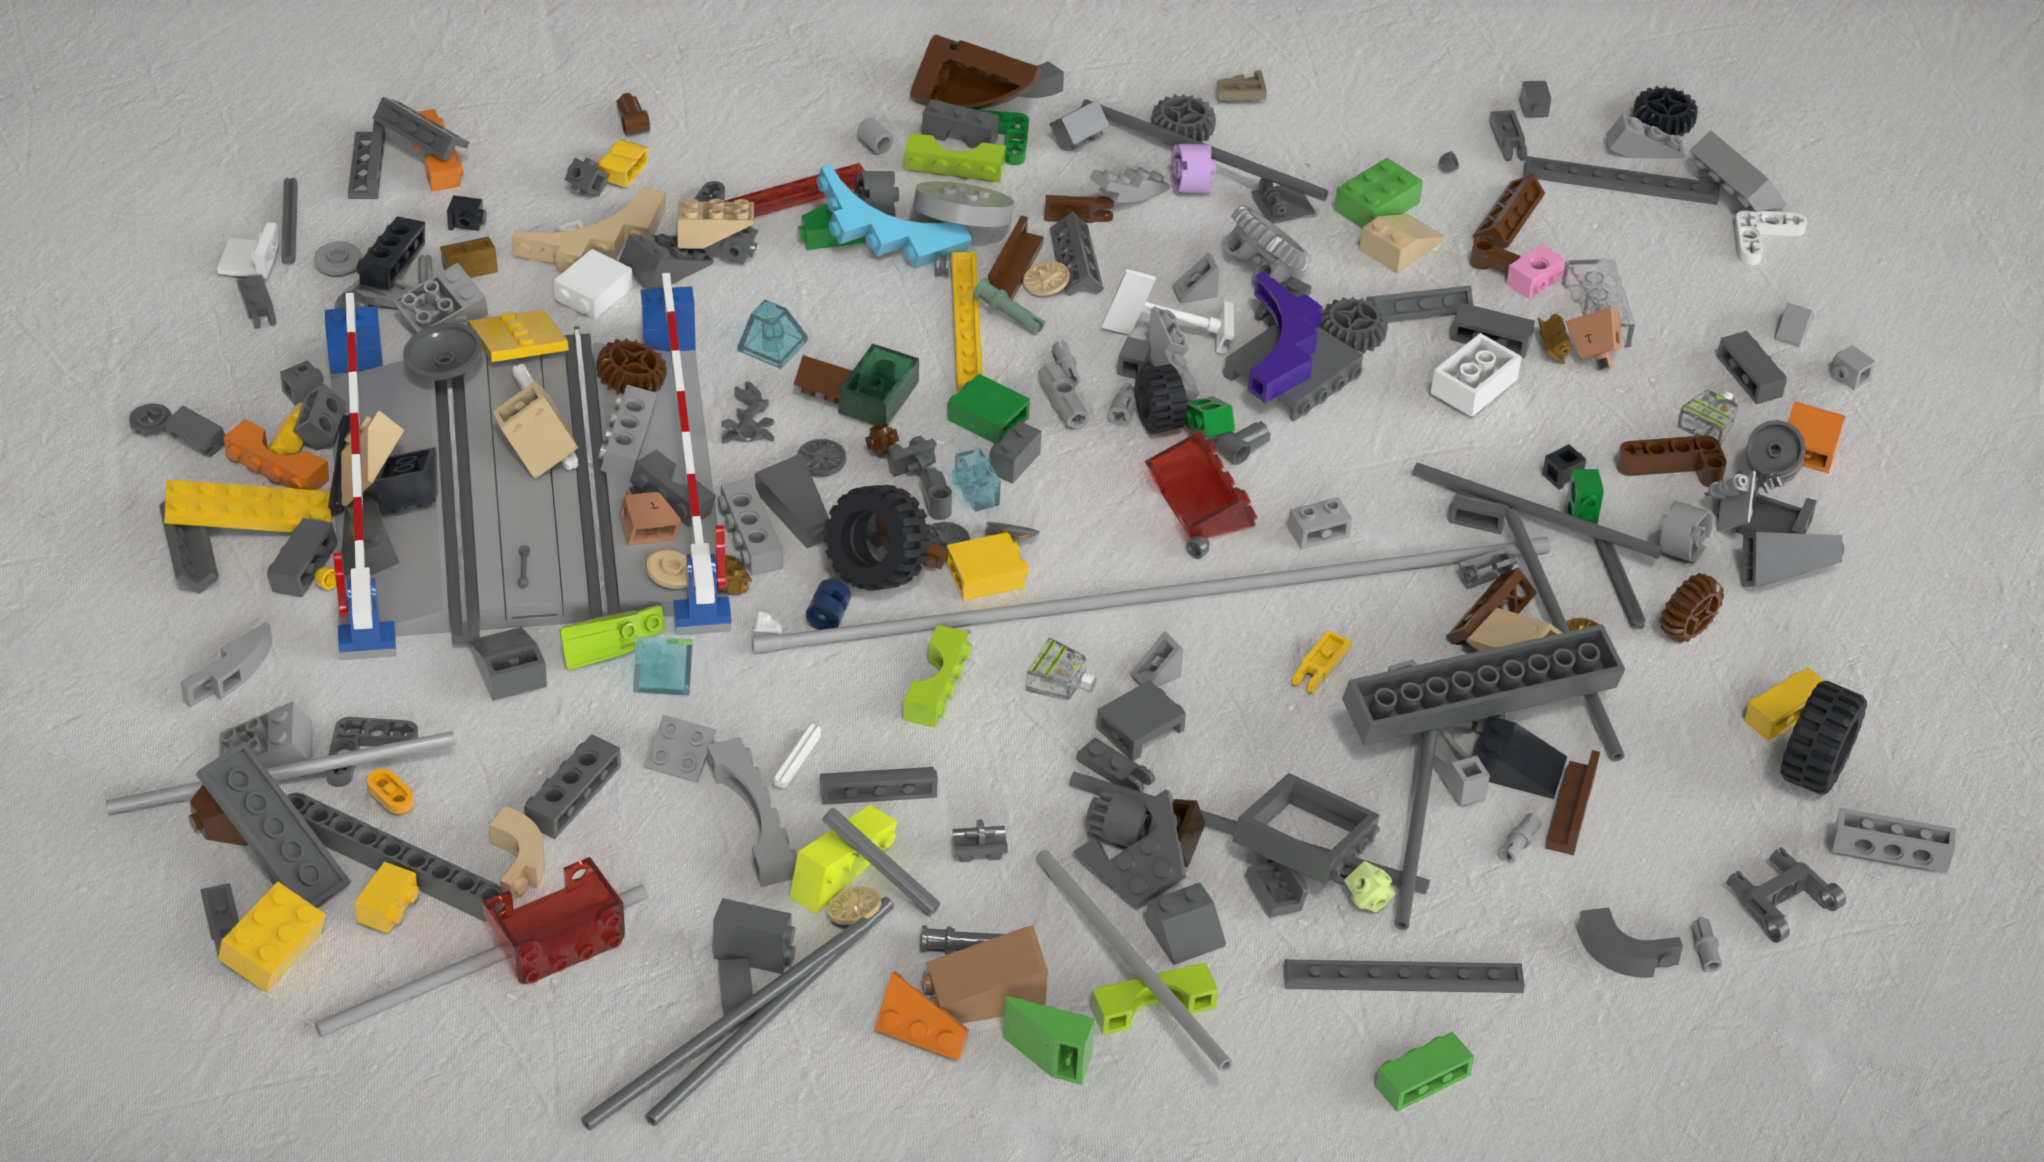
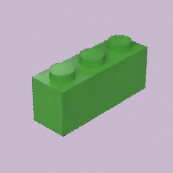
M1452 1031L1442 1037H1435L1424 1046L1409 1050L1405 1055L1393 1061L1388 1060L1378 1068L1375 1087L1395 1111L1398 1112L1470 1076L1474 1055Z

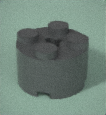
M894 171L858 172L855 181V193H858V197L869 206L895 217L894 202L899 201V188L894 187Z

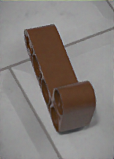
M1700 435L1626 441L1620 446L1616 469L1625 476L1696 471L1700 483L1705 487H1710L1711 483L1720 482L1724 478L1727 461L1721 445L1715 437Z

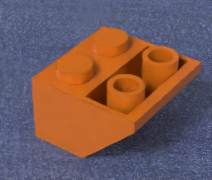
M1794 401L1788 422L1796 427L1804 438L1805 458L1802 466L1829 474L1837 453L1845 415Z

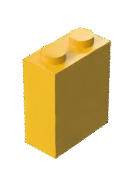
M1009 533L991 535L946 546V549H949L946 557V566L963 601L1025 588V579L1029 575L1028 564L1026 560L1021 559L1017 542L1012 541Z

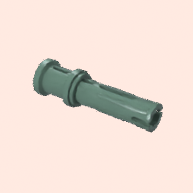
M983 278L976 286L973 297L976 299L981 298L994 311L1000 310L1035 335L1041 332L1045 321L1011 300L1006 291L1003 289L998 290L992 286L987 278Z

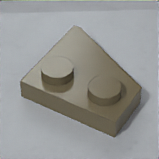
M1262 70L1254 71L1253 77L1245 79L1244 75L1241 74L1232 78L1217 80L1216 90L1219 100L1234 102L1236 100L1257 102L1259 100H1266L1267 90Z

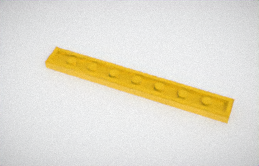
M951 252L957 393L964 387L966 382L971 381L978 374L983 375L979 299L973 297V292L978 285L976 252Z

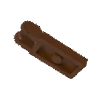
M1046 195L1044 220L1059 222L1068 214L1074 212L1085 223L1109 222L1113 220V212L1103 209L1114 207L1115 201L1104 196L1095 198Z

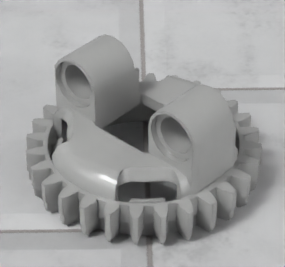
M1245 205L1239 206L1231 215V218L1237 224L1227 237L1225 251L1242 262L1250 260L1257 251L1262 254L1263 257L1257 263L1255 269V276L1265 272L1282 285L1292 271L1297 269L1303 273L1312 261L1308 252L1299 243L1295 242L1293 238L1288 236L1286 232L1282 231L1264 216Z

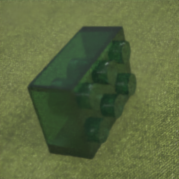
M872 343L839 388L838 413L873 425L882 423L889 425L919 382V358Z

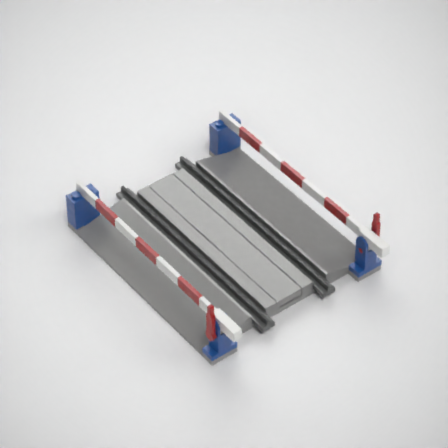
M662 273V288L640 290L642 344L646 342L647 347H655V352L662 354V359L666 360L667 374L663 386H661L660 390L656 391L658 394L653 414L638 458L640 460L657 449L676 464L672 481L687 485L692 526L688 527L681 522L674 541L629 546L626 543L619 512L623 498L626 496V491L635 485L630 482L629 478L601 471L603 460L598 459L602 443L608 444L604 442L607 428H613V426L609 425L613 410L618 411L615 409L618 397L616 390H608L607 384H602L601 378L597 377L596 361L602 347H605L607 344L593 343L592 355L590 333L580 334V327L574 326L575 334L564 335L568 340L569 350L566 351V359L565 351L542 354L541 359L540 355L492 362L488 357L487 364L486 353L482 350L478 362L466 373L449 380L433 381L412 374L407 369L404 360L383 366L378 306L355 308L354 293H346V308L325 310L331 390L347 402L343 413L344 415L350 414L356 563V568L351 569V580H346L344 575L341 552L345 506L342 512L337 511L335 513L338 543L336 545V552L333 553L338 597V646L340 660L397 656L396 636L451 632L452 644H462L480 640V630L579 623L611 614L633 610L639 611L655 605L662 607L664 617L674 616L676 635L731 631L729 596H727V592L723 593L720 591V589H726L724 525H718L715 500L710 515L701 520L696 485L697 480L714 493L696 360L695 302L692 286L672 288L670 273ZM524 364L532 379L552 397L578 446L574 451L579 464L576 469L567 470L560 461L535 479L500 428L493 411L521 391L512 375L513 366ZM379 410L404 429L389 456L436 447L438 495L432 505L423 508H417L416 505L409 506L404 511L398 513H390V510L382 512L374 481L362 492L360 422L367 415L371 418ZM341 422L337 429V438L333 442L334 465L336 459ZM371 493L400 562L371 576L369 567L365 568L363 495ZM521 546H528L530 548L526 568V578L529 583L525 588L518 585V579L521 578V556L519 555V548ZM670 549L686 555L687 587L672 589L654 582L648 576L645 569L646 561L650 554L657 550Z

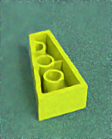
M868 805L848 818L854 826L882 851L893 845L896 839L895 829L897 820L872 805ZM831 829L798 851L789 898L817 914L832 898L862 873L870 863Z

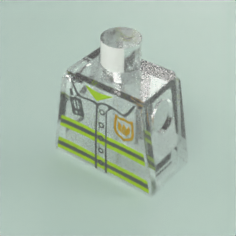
M1704 390L1681 407L1677 427L1695 436H1713L1722 446L1735 422L1738 405L1735 402L1734 396L1727 391L1719 395L1711 390Z
M1049 638L1027 670L1026 691L1067 701L1072 698L1078 688L1092 692L1096 685L1097 677L1086 673L1087 658L1085 655Z

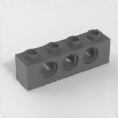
M591 734L584 743L582 742L577 746L575 752L568 760L561 763L558 771L551 778L545 780L542 788L526 801L524 806L525 815L537 825L541 833L556 839L621 768L620 747Z

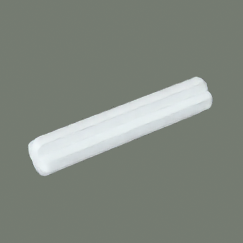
M809 724L772 777V784L780 789L787 787L821 737V728L819 726Z

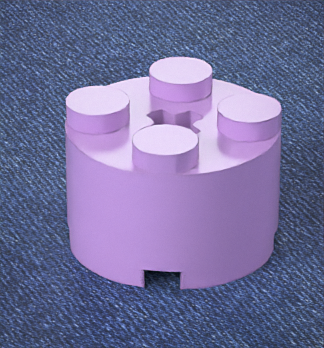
M1175 145L1170 167H1174V175H1171L1173 191L1180 193H1210L1212 188L1211 174L1216 172V161L1211 159V145Z

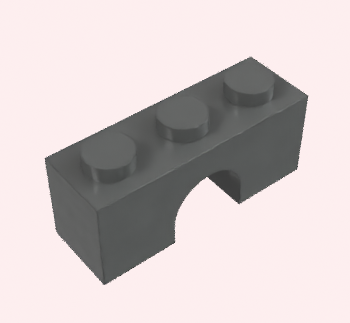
M930 99L922 113V134L931 135L936 140L945 141L952 129H958L966 135L968 140L967 147L974 149L982 142L995 144L998 140L999 115Z
M657 449L636 461L630 482L640 487L644 493H661L679 516L681 522L691 527L687 485L672 481L676 464ZM696 480L700 517L702 520L710 515L716 495Z

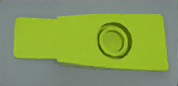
M655 605L639 611L633 610L611 614L560 628L559 632L566 668L572 670L624 655L640 647L643 644V638L664 632L666 627L662 607Z

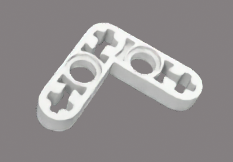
M1739 211L1735 220L1739 259L1748 265L1758 264L1761 261L1763 252L1761 234L1803 235L1807 225V218L1800 213ZM1743 236H1750V237H1753L1754 239H1748V238H1745V237H1743Z

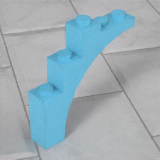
M831 164L822 166L816 180L817 186L821 192H824L828 208L833 213L829 222V230L832 236H836L839 244L866 236L867 244L874 250L876 256L903 248L905 258L911 262L914 269L936 262L937 253H940L941 256L949 254V257H951V252H966L972 238L965 225L951 222L920 223L887 215L869 206L853 194L840 180Z

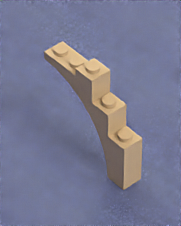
M642 187L636 197L624 209L608 219L580 229L555 233L514 231L512 235L513 256L557 264L558 272L566 271L591 249L616 260L629 235H640L641 233L655 235L666 213V192Z

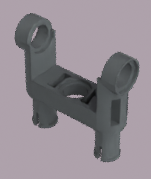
M1780 847L1779 850L1776 849L1770 856V861L1783 872L1782 874L1760 886H1754L1740 871H1736V874L1733 873L1726 882L1729 887L1743 898V905L1763 923L1766 936L1775 943L1786 939L1790 935L1789 925L1784 919L1785 915L1775 907L1782 902L1805 891L1823 909L1827 908L1830 911H1835L1846 903L1845 894L1836 883L1827 884L1808 865L1797 862L1783 847Z

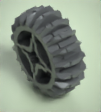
M1174 94L1172 98L1165 97L1164 100H1159L1158 104L1154 106L1151 123L1203 143V140L1207 141L1213 135L1216 117L1214 108L1209 106V102H1203L1202 98L1196 99L1193 95L1188 97L1184 94L1182 96Z
M1353 296L1351 299L1342 297L1341 301L1334 299L1332 304L1326 305V308L1322 311L1320 328L1356 351L1365 354L1367 349L1374 351L1375 347H1380L1381 343L1385 340L1388 318L1385 316V311L1380 309V305H1373L1372 301L1366 302L1363 297L1360 300L1355 299Z

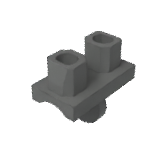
M920 435L909 441V447L902 448L899 444L889 446L890 473L896 477L915 471L920 477V474L926 471L927 466L936 463L935 447L937 443L933 438L925 440Z
M983 819L976 820L975 828L952 829L955 857L958 856L960 862H971L974 859V855H985L989 860H1000L1002 853H1008L1005 826L984 827Z

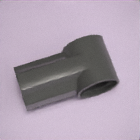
M1262 421L1255 422L1237 433L1233 431L1223 433L1217 441L1216 448L1235 464H1240L1248 458L1252 450L1269 442L1271 434L1265 423Z
M936 467L927 468L923 474H920V483L928 503V514L933 519H947L952 514V489L947 486L942 471L937 470Z

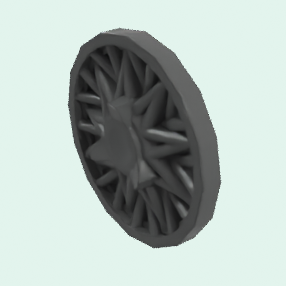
M829 439L807 441L797 452V455L801 453L804 457L810 474L817 476L836 473L846 463V451L842 445Z
M953 522L933 523L930 525L931 532H928V539H931V543L946 548L949 544L970 540L968 531Z

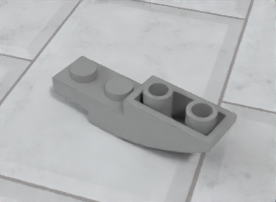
M1138 167L1137 170L1126 168L1124 173L1119 172L1118 175L1108 169H1105L1104 172L1093 170L1089 177L1101 186L1099 190L1119 203H1134L1148 200L1168 191L1171 186L1163 180L1164 176L1154 170L1149 173L1141 167Z
M1154 306L1150 313L1149 333L1154 367L1166 364L1175 366L1182 378L1187 399L1194 400L1200 393L1196 387V381L1187 367V361L1183 357L1189 350L1185 342V336L1180 331L1176 322V316L1170 310H1163Z
M265 622L233 642L228 643L220 649L221 659L181 681L184 703L191 708L213 694L221 700L245 683L260 667L272 646L270 625Z

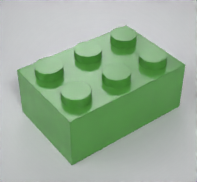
M1385 158L1337 187L1334 211L1362 229L1363 226L1378 216L1404 214L1420 204L1423 180L1389 158Z

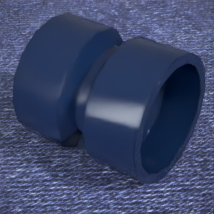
M826 579L821 581L806 610L808 622L818 630L837 628L851 600L849 588L837 580Z

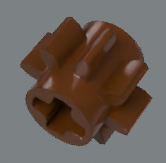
M887 423L871 427L869 429V436L865 437L868 450L876 451L877 455L888 454V447L900 441L897 430L889 427Z

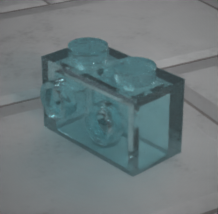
M981 448L956 454L955 469L952 470L954 483L961 487L965 501L970 502L975 512L999 506L1001 481Z

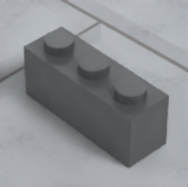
M1461 303L1454 319L1451 341L1467 344L1481 333L1522 356L1521 358H1525L1532 341L1535 320Z
M1748 331L1720 339L1717 358L1755 404L1783 397L1787 383L1785 373L1777 367L1772 358L1766 354L1757 340Z
M302 518L298 526L292 531L286 544L281 547L274 562L268 567L267 578L270 581L273 592L303 597L313 582L316 571L324 565L338 543L332 522Z

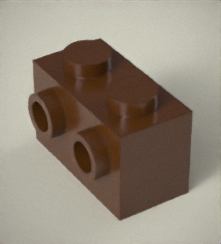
M802 355L793 385L801 387L800 393L815 397L816 392L825 395L824 400L839 405L840 400L849 402L858 372Z

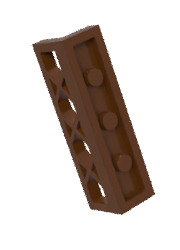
M1534 174L1513 180L1508 184L1473 234L1474 238L1492 236L1499 248L1509 247L1545 195V191Z
M1022 215L988 274L990 284L998 290L1003 289L1006 291L1011 300L1017 294L1023 283L1024 275L1031 268L1044 242L1043 236L1027 233L1028 217Z
M1519 567L1502 573L1446 636L1452 644L1463 640L1467 641L1496 608L1503 609V600L1510 601V612L1519 614L1537 592ZM1518 583L1526 593L1524 597L1517 596L1516 585ZM1468 643L1474 652H1478L1476 648Z
M1592 750L1588 765L1569 761L1546 849L1570 855L1575 854L1600 757L1599 751Z

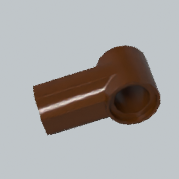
M631 93L622 94L616 100V106L621 116L624 134L627 136L649 132L650 121L647 111H642L636 96L631 95Z
M1480 236L1473 241L1469 263L1472 267L1479 270H1485L1490 267L1508 274L1509 265L1521 257L1496 247L1492 239Z

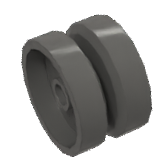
M1781 420L1766 421L1757 426L1749 435L1746 446L1747 464L1751 472L1756 471L1755 476L1757 478L1769 473L1780 475L1783 483L1794 478L1802 469L1805 458L1804 438L1799 430L1789 422ZM1774 449L1776 452L1779 449L1780 453L1773 454L1771 450Z

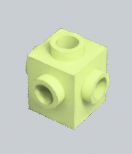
M1365 861L1344 880L1353 894L1351 896L1352 901L1360 909L1366 908L1375 913L1384 908L1389 900L1397 894L1390 884L1392 882L1391 877L1384 870Z

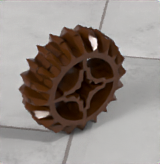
M627 338L623 342L619 339H615L614 343L608 342L605 347H602L596 361L597 377L601 378L602 384H607L608 390L614 389L617 394H624L627 385L656 393L663 386L667 374L666 360L662 359V354L655 352V347H647L646 342L641 344L636 339L634 342L629 341Z
M1705 573L1690 576L1688 581L1684 580L1682 585L1676 588L1670 600L1665 603L1666 608L1661 613L1660 628L1673 641L1678 643L1689 642L1691 638L1701 634L1708 628L1711 622H1714L1713 619L1719 613L1718 609L1723 603L1724 588L1721 587L1716 579Z

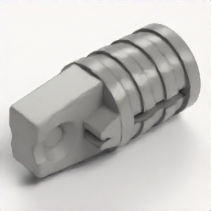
M1126 382L1120 388L1108 412L1109 420L1118 426H1125L1130 422L1136 407L1135 389L1130 383Z

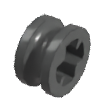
M937 253L936 276H939L941 273L949 276V254L941 256L940 253Z

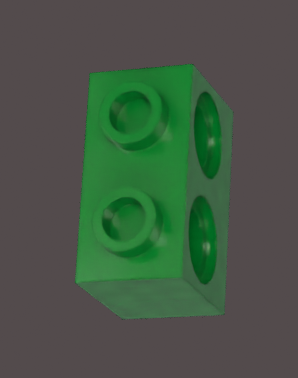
M1213 396L1187 402L1188 410L1185 423L1187 428L1205 437L1235 431L1232 405Z
M1598 469L1572 470L1565 504L1566 514L1598 524L1604 494Z

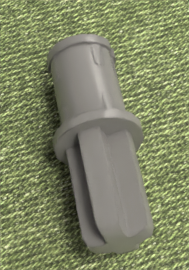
M1698 917V920L1693 921L1692 924L1697 939L1696 949L1701 953L1704 969L1707 972L1718 971L1723 966L1717 948L1719 946L1718 938L1713 934L1709 919Z

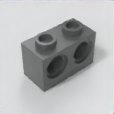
M325 384L316 387L306 393L293 432L315 450L324 445L332 444L337 438V429L344 416L343 412L347 402Z

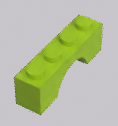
M910 133L905 147L904 170L1000 183L1005 167L1006 145L982 142L976 148L968 151H951L940 146L934 136Z
M937 624L929 642L928 663L936 667L939 672L927 680L912 681L904 699V721L936 728L940 717H945L948 707L947 700L948 698L952 699L955 693L956 679H961L964 671V660H969L971 656L972 644H969V632Z
M1206 962L1156 973L1191 1014L1216 1008L1218 988ZM1132 978L1128 981L1103 985L1092 989L1091 1010L1102 1035L1131 1029L1132 1019L1139 1009L1149 1004L1161 1003L1140 978Z

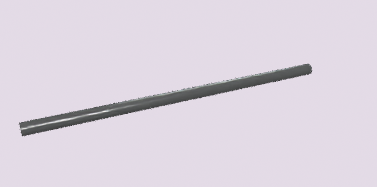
M1075 771L1070 778L1071 786L1098 794L1104 791V788H1108L1145 801L1155 797ZM1201 810L1206 827L1234 835L1237 821ZM1304 842L1326 853L1331 851V849ZM1354 857L1349 866L1345 865L1346 867L1356 869L1364 861L1384 870L1391 877L1392 884L1399 886L1401 884L1402 871L1357 857ZM1417 876L1415 891L1426 894L1430 880Z

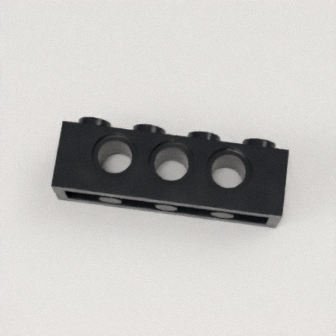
M397 216L390 225H387L384 233L378 236L375 244L369 247L366 255L358 261L357 274L360 277V284L389 290L425 245V222Z

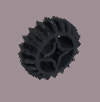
M1655 86L1654 89L1647 88L1646 91H1641L1640 95L1637 96L1633 107V117L1646 125L1659 128L1666 134L1684 136L1685 133H1690L1696 124L1698 106H1696V100L1691 99V95L1684 94V90L1677 91L1675 87L1670 89L1666 86L1664 88Z

